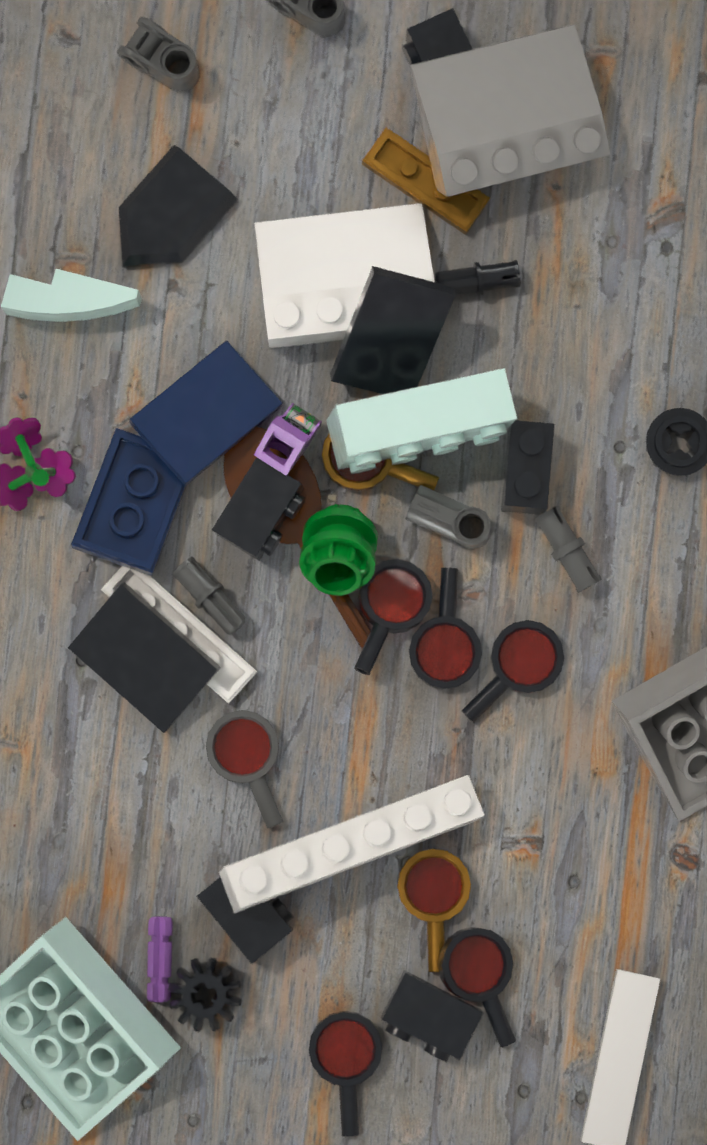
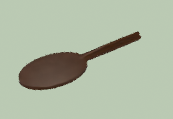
M255 428L225 453L223 462L224 478L231 498L257 458L254 456V453L268 429ZM269 448L276 456L288 459L279 450ZM303 454L287 475L303 485L304 490L301 495L306 499L293 520L287 517L279 529V532L283 534L280 541L281 544L290 545L298 543L300 548L303 546L302 536L305 523L313 514L322 510L321 493L317 479ZM349 594L343 596L329 595L359 646L363 649L370 629Z

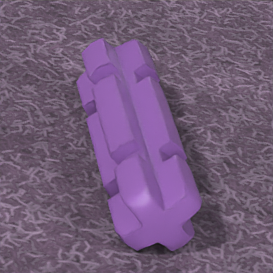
M154 916L148 921V935H151V941L148 942L147 977H151V983H147V999L150 1002H168L171 998V991L168 990L170 984L168 983V977L172 975V941H169V936L172 935L173 921L167 916Z

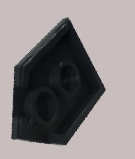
M173 145L118 207L122 266L133 267L142 264L183 263L238 199L228 188L181 148Z

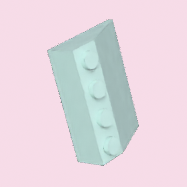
M66 917L44 933L0 975V1053L77 1141L181 1049L177 1042Z

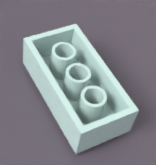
M505 368L339 404L334 407L326 422L338 470L350 468L351 474L372 470L376 468L375 463L391 458L392 464L395 465L417 459V454L430 449L433 450L434 455H442L458 450V445L466 441L473 440L475 446L497 442L500 440L499 436L507 433V428L517 419Z

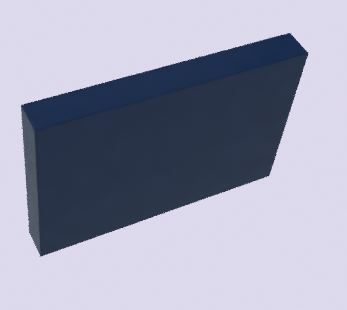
M226 340L130 418L129 423L183 485L187 486L281 408L282 402Z
M119 428L115 429L71 547L153 577L186 486L183 485L141 436Z

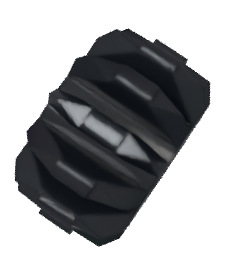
M214 957L209 958L206 971H202L201 962L198 958L192 959L191 967L194 975L192 976L186 969L180 967L176 974L186 984L170 983L168 987L169 991L182 994V998L170 1001V1009L185 1006L187 1010L180 1015L178 1021L184 1024L191 1014L196 1016L194 1031L197 1032L201 1031L204 1018H208L212 1031L218 1030L220 1026L217 1013L226 1021L231 1022L234 1019V1015L224 1005L240 1006L242 1003L240 997L228 995V991L241 987V981L233 980L225 983L223 979L231 973L232 967L226 965L219 975L214 973L217 965V959ZM205 983L207 989L215 988L217 996H213L211 999L214 1004L206 1006L203 1000H195L193 992L197 993L200 989L196 985Z

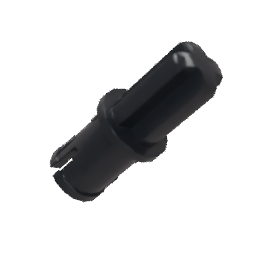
M517 260L480 266L479 262H475L473 267L439 271L435 273L434 278L436 283L454 287L456 295L477 292V295L481 296L487 290L509 287L517 288L521 285V279L517 277V274H520Z

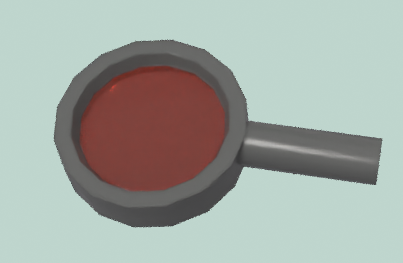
M239 710L227 713L214 723L208 733L206 742L208 761L216 773L228 781L249 783L267 829L283 822L264 777L270 772L277 761L279 751L277 733L270 722L256 712Z

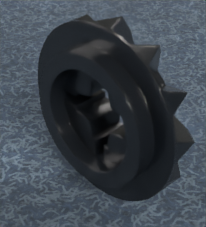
M686 408L670 409L657 416L651 423L646 437V451L654 466L660 468L668 475L688 476L702 469L707 464V420L699 413ZM666 429L671 433L674 432L677 436H681L683 433L687 434L690 430L694 432L689 436L690 439L686 443L689 448L688 452L692 457L681 449L669 455L666 453L673 442L669 436L670 433Z

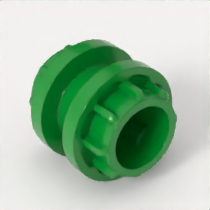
M335 504L318 511L307 520L303 529V546L299 559L300 569L305 578L318 591L337 596L352 593L368 583L374 574L376 564L375 552L378 544V532L374 523L358 508L342 504Z

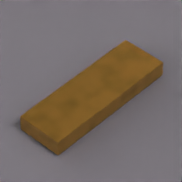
M387 127L362 160L363 166L416 202L422 203V206L465 235L490 201V197L478 189L449 197L437 191L429 156Z

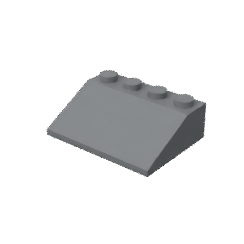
M574 24L410 65L437 191L446 197L610 155L602 110Z
M707 646L612 700L628 735L679 822L707 806Z

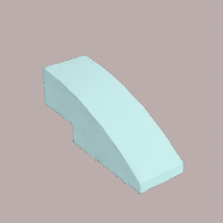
M55 269L51 285L10 274L1 308L6 315L25 319L58 322L78 321L115 315L139 307L142 297L137 289Z

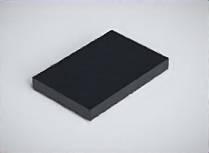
M372 266L331 370V381L380 394H389L418 387L456 296L454 287Z
M125 582L120 584L68 647L163 733L169 730L221 669L217 663Z

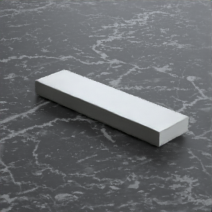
M121 566L101 589L110 597L120 584L125 582L217 663L221 669L207 685L228 704L257 674V671L150 575Z
M616 969L582 1128L581 1142L593 1145H626L660 982L659 978Z

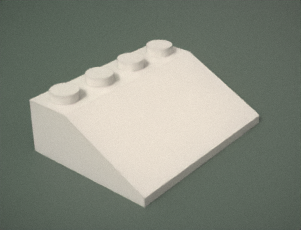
M422 203L254 223L269 349L344 340L372 266L434 282Z

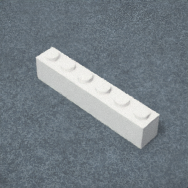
M466 775L228 865L219 874L234 913L465 826L485 815L470 777Z

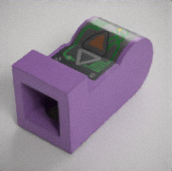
M292 403L283 416H277L271 422L254 456L287 476L311 443L322 421ZM269 448L279 450L288 459L276 456Z

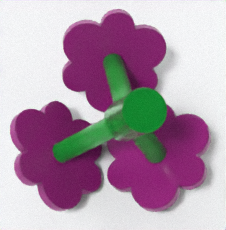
M16 417L11 419L6 426L0 428V452L2 454L12 452L15 456H23L27 464L26 469L20 465L12 468L6 463L0 465V506L9 505L14 511L23 510L27 506V498L33 495V487L28 482L32 481L35 488L40 492L47 491L53 497H60L66 493L67 484L73 483L76 478L74 470L70 469L73 464V458L67 451L55 452L51 448H46L42 450L41 458L34 459L31 453L32 445H36L42 440L39 432L41 425L36 418L22 420Z

